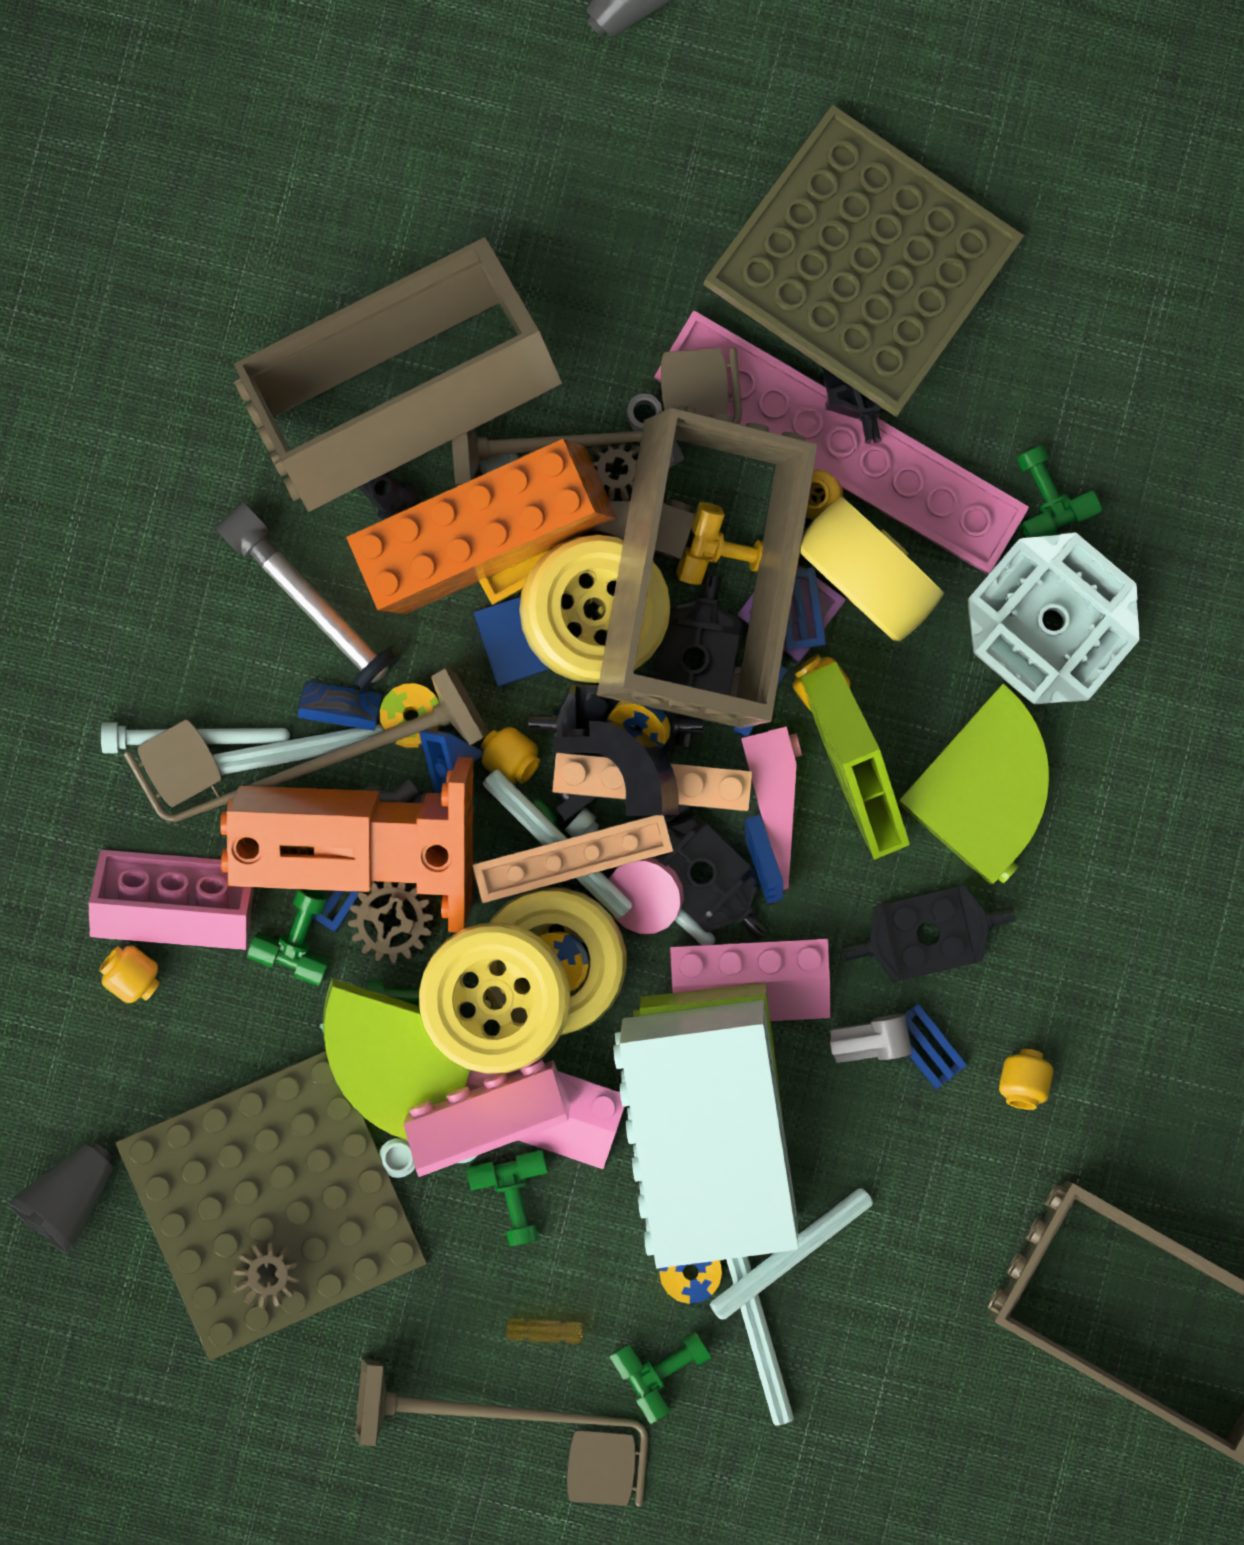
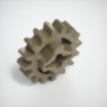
M373 882L370 895L367 896L359 891L357 895L362 904L361 906H350V910L358 915L357 919L348 922V926L358 928L359 930L352 937L353 942L364 940L366 943L362 948V953L367 954L374 949L376 950V961L380 962L384 954H389L391 963H397L398 953H403L407 959H411V947L415 946L423 950L424 945L419 939L421 935L431 936L432 932L424 928V924L434 920V917L430 914H424L423 909L430 903L428 900L418 902L416 899L419 895L417 894V887L407 892L405 891L406 883L400 882L398 887L395 888L392 886V882H384V888L379 889ZM392 894L388 904L378 909L370 907L371 903L377 898ZM406 899L413 905L416 911L417 922L408 919L403 910ZM397 903L395 909L397 911L396 917L401 920L400 927L393 926L385 939L387 932L385 931L386 924L380 921L383 914L389 915ZM365 920L374 923L378 931L376 942L368 935ZM402 933L412 935L406 943L397 947H390L394 937Z

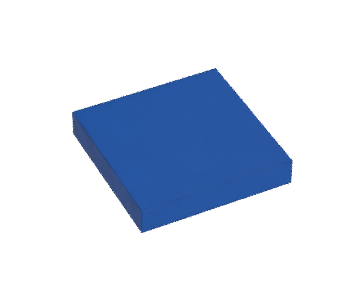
M521 597L473 612L498 687L551 670L531 650L522 631L519 612Z

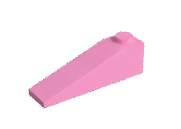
M787 727L741 738L749 771L752 772L751 779L762 821L783 879V890H787L789 888L797 767L795 758L802 756L797 734L789 735Z

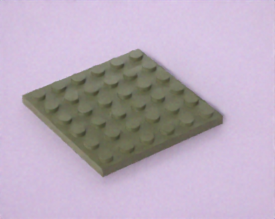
M832 105L707 275L703 285L897 418L1022 241L1024 235Z
M326 1051L115 1142L209 1361L427 1264L364 1118L352 1106L338 1086L331 1071ZM271 1241L275 1243L273 1256L276 1257L282 1248L287 1247L290 1251L282 1262L286 1264L293 1260L298 1261L299 1265L296 1268L287 1270L288 1275L300 1276V1282H286L285 1286L292 1289L295 1293L292 1298L286 1297L281 1291L278 1292L282 1306L276 1308L272 1303L270 1295H267L266 1308L259 1309L258 1300L260 1295L256 1294L250 1303H245L243 1299L251 1289L246 1287L236 1291L234 1285L238 1282L246 1281L245 1276L234 1275L232 1271L233 1268L247 1269L248 1267L238 1258L240 1253H245L254 1260L255 1256L251 1250V1245L257 1243L264 1256L266 1245ZM268 1264V1268L264 1269L261 1265L257 1269V1272L260 1274V1279L258 1280L260 1285L265 1287L266 1282H270V1286L275 1283L276 1279L272 1275L275 1270L273 1266Z

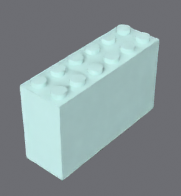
M764 999L623 1018L621 1032L615 1033L614 1059L616 1069H624L621 1070L622 1083H620L622 1106H630L627 1107V1138L629 1144H634L632 1167L635 1182L640 1181L638 1203L641 1219L646 1218L647 1232H644L647 1256L654 1255L656 1268L798 1250V1217Z

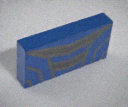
M306 681L299 705L298 718L375 731L382 704V694L368 691L359 694L360 690Z

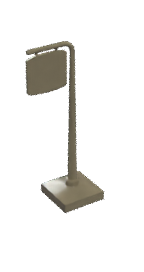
M734 347L730 348V363H725L720 348L664 352L661 361V389L664 410L672 408L673 405L680 404L682 406H691L696 409V414L707 417L710 414L727 415L728 402H733L734 417L732 423L739 424L742 409L737 349ZM726 367L731 368L733 398H728ZM472 429L452 439L455 485L457 487L477 478L480 460H489V457L492 455L534 452L561 439H566L583 447L640 442L643 431L489 440L487 436L477 437L475 429Z
M362 1358L355 1438L359 1445L376 1446L385 1415L393 1416L395 1412L633 1427L639 1431L641 1436L640 1451H635L634 1437L631 1434L577 1430L573 1435L569 1452L567 1492L571 1502L626 1506L629 1502L631 1491L634 1490L636 1491V1506L640 1507L643 1505L649 1439L645 1426L639 1421L628 1418L397 1396L396 1392L386 1390L383 1365L377 1359ZM635 1455H639L637 1487L633 1486Z

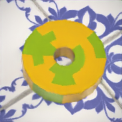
M416 683L402 684L393 688L384 697L380 707V722L385 731L407 722L404 718V712L407 708H416L419 717L432 712L433 706L440 702L437 696L427 687ZM440 725L428 730L438 731ZM419 733L396 741L406 746L422 744Z

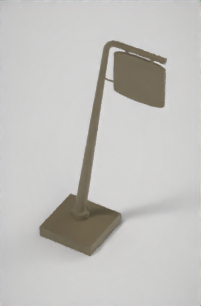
M451 664L431 676L440 703L433 706L432 712L247 786L273 787L439 725L446 727L452 723L469 745L484 738L490 731ZM187 719L139 745L138 753L142 761L141 763L137 764L131 751L123 754L154 810L162 819L168 822L181 821L227 804L229 798L233 799L237 792L235 790L222 796L218 795L213 786L221 781V774L217 763L201 734ZM144 766L150 780L159 792L158 794H154L140 767ZM210 786L217 796L213 800L177 814L165 812L157 799L161 796L169 806L174 807Z

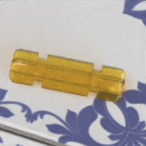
M509 1319L506 1323V1338L513 1341H522L523 1338H528V1341L552 1343H560V1340H566L565 1343L579 1344L583 1338V1325L580 1322L571 1321L561 1324V1321L529 1319V1322H524V1319Z

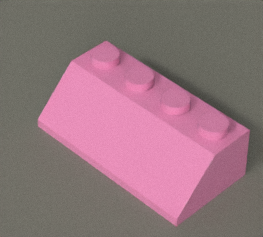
M100 850L89 899L90 937L246 950L251 925L254 887L228 886V872H222L221 859Z
M828 939L670 947L672 993L766 983L771 1021L830 1018Z
M539 1059L526 1068L521 1069V1072L507 1077L505 1073H500L484 1080L483 1087L472 1091L468 1087L459 1088L447 1094V1100L433 1105L431 1101H425L410 1108L411 1114L406 1115L404 1128L418 1177L569 1121L570 1101L554 1061L544 1063L542 1059Z
M521 1069L505 1074L509 1077L520 1073ZM471 1070L465 1087H468L470 1091L483 1087L484 1080L500 1073L485 1074ZM558 1071L570 1101L569 1121L518 1141L603 1169L624 1109L620 1092Z

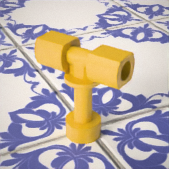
M699 502L692 522V530L695 536L691 548L685 547L676 574L680 581L701 585L708 563H716L720 556L749 562L750 570L758 572L763 541L757 540L753 547L724 541L723 533L719 532L724 518L722 508L715 504Z

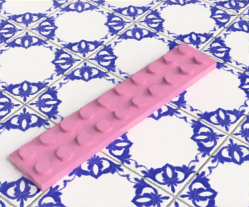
M693 310L669 352L720 348L725 363H730L729 350L732 347L737 349L742 409L739 425L746 426V423H758L768 426L771 433L782 435L783 432H794L805 436V441L818 444L814 470L819 469L831 473L839 480L844 491L985 574L989 575L1029 506L878 418L877 422L882 440L874 444L872 440L871 444H866L862 421L826 410L825 403L828 400L826 387ZM660 366V368L658 369L657 373H656L655 376H654V379L657 380V381L660 382V383H661V366ZM726 367L728 398H733L731 368ZM728 402L727 416L732 418L734 417L733 402Z

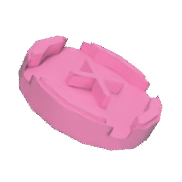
M652 857L621 865L609 877V881L632 903L631 909L622 918H614L626 929L639 934H655L668 928L679 915L684 902L683 885L676 872L668 865L665 867L662 863L657 862L658 859Z

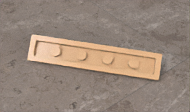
M556 753L553 793L626 800L623 776L616 764L609 758ZM671 764L678 787L679 805L737 811L749 810L751 771Z
M654 815L474 864L472 869L481 902L486 903L669 853L673 849L664 816Z

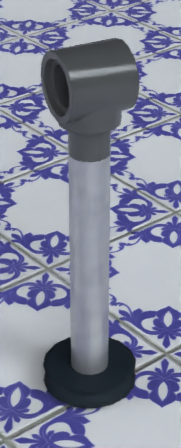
M244 502L240 503L214 528L240 556L243 555L247 558L251 555L356 665L361 672L352 681L351 686L358 685L360 687L359 694L366 692L374 686L400 659L401 654L396 656L392 653L393 646L386 648L378 655L268 540L270 536L269 529Z

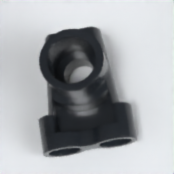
M388 472L357 487L377 507V516L382 520L407 510L418 500L421 493L408 480L401 482ZM382 480L381 486L375 491L376 483Z

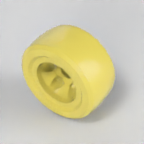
M839 497L827 506L803 532L800 554L893 641H902L928 617L944 595V592L907 557L909 553L885 530H878L842 497Z
M594 534L574 537L557 544L538 560L529 572L521 591L519 612L522 631L529 647L544 665L556 674L570 680L599 683L605 645L598 644L594 640V635L598 630L608 633L614 596L607 592V585L610 581H617L624 541L620 538ZM654 562L652 563L634 671L645 664L658 649L669 624L670 600L668 587L661 571ZM583 573L589 574L593 579V584L589 589H584L579 584V577ZM563 594L571 596L573 600L570 609H563L561 607ZM592 601L597 604L598 608L595 610L598 616L597 620L594 621L592 617L587 618L583 609L585 602L587 605L591 604ZM571 622L580 627L581 633L577 638L567 629V625Z
M541 887L523 892L507 901L493 915L489 923H507L523 927L539 937L543 934H548L550 926L553 924H560L563 926L565 933L571 934L580 942L586 944L589 962L587 976L581 986L570 992V1009L561 1035L577 1032L598 1021L612 1007L622 990L626 975L627 952L619 927L612 915L599 902L582 892L568 888ZM501 960L493 961L490 966L493 975L502 976L506 971L505 963ZM518 978L515 981L514 986L518 993L524 994L529 991L530 984L528 980ZM492 986L493 991L487 990L486 996L489 1000H492L494 1008H501L500 1003H506V994L501 992L500 987ZM521 1007L515 1008L511 1014L513 1021L518 1024L524 1023L527 1019L525 1009Z
M481 923L464 928L446 939L429 960L423 972L419 988V1011L424 1028L434 1045L449 1060L466 1069L485 1074L509 1073L526 1068L542 1058L560 1037L566 1025L570 1009V985L565 968L555 951L534 933L523 927L507 923ZM501 960L505 963L506 971L502 976L493 975L490 966L493 961ZM473 972L478 976L479 982L475 988H468L464 985L463 977L466 973ZM522 977L526 978L530 984L529 991L524 994L518 993L514 986L515 981ZM492 986L500 987L501 992L506 994V1003L501 1002V1008H494L492 1000L486 999L487 990L493 991ZM464 1002H470L475 1006L476 1012L472 1018H465L460 1013V1007ZM518 1007L525 1009L527 1012L526 1021L520 1024L514 1022L511 1016L512 1011ZM492 1019L500 1025L499 1033L494 1036L488 1035L484 1030L485 1023Z

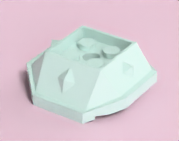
M1077 533L1019 539L968 598L973 653L1033 704L1088 701L1139 641L1136 583ZM1052 610L1061 615L1063 624L1060 630L1051 631L1044 626L1042 622L1044 612Z

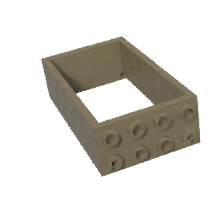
M486 237L234 363L240 379L234 381L235 386L244 403L249 400L252 401V403L246 405V408L257 428L264 425V427L258 429V432L267 450L271 452L276 449L275 452L269 455L280 476L289 475L283 481L293 501L301 498L308 512L562 384L540 331ZM497 304L501 306L517 335L516 337L290 450L274 418L275 416Z
M676 404L672 408L659 411V414L644 420L597 696L742 729L771 722L818 444L805 441V436L798 435V433L783 432L782 435L769 432V427L763 424L746 423V426L732 423L733 418L727 415L710 414L707 417L696 414V409L691 406ZM674 439L776 464L737 697L633 674Z
M1064 1181L1062 1186L1055 1184L1045 1201V1205L1050 1207L1043 1220L1036 1218L1025 1239L1030 1241L1023 1255L1018 1252L1015 1254L1006 1270V1273L1011 1277L1005 1288L997 1287L987 1304V1308L991 1310L988 1317L1000 1326L1244 1465V1409L1227 1439H1224L1010 1316L1074 1200L1244 1296V1281L1074 1183Z

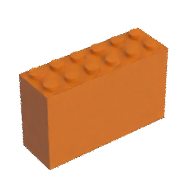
M561 439L346 538L377 610L408 614L473 585L484 578L493 576L544 553L559 543L579 537L615 521L617 517L587 448L566 439Z

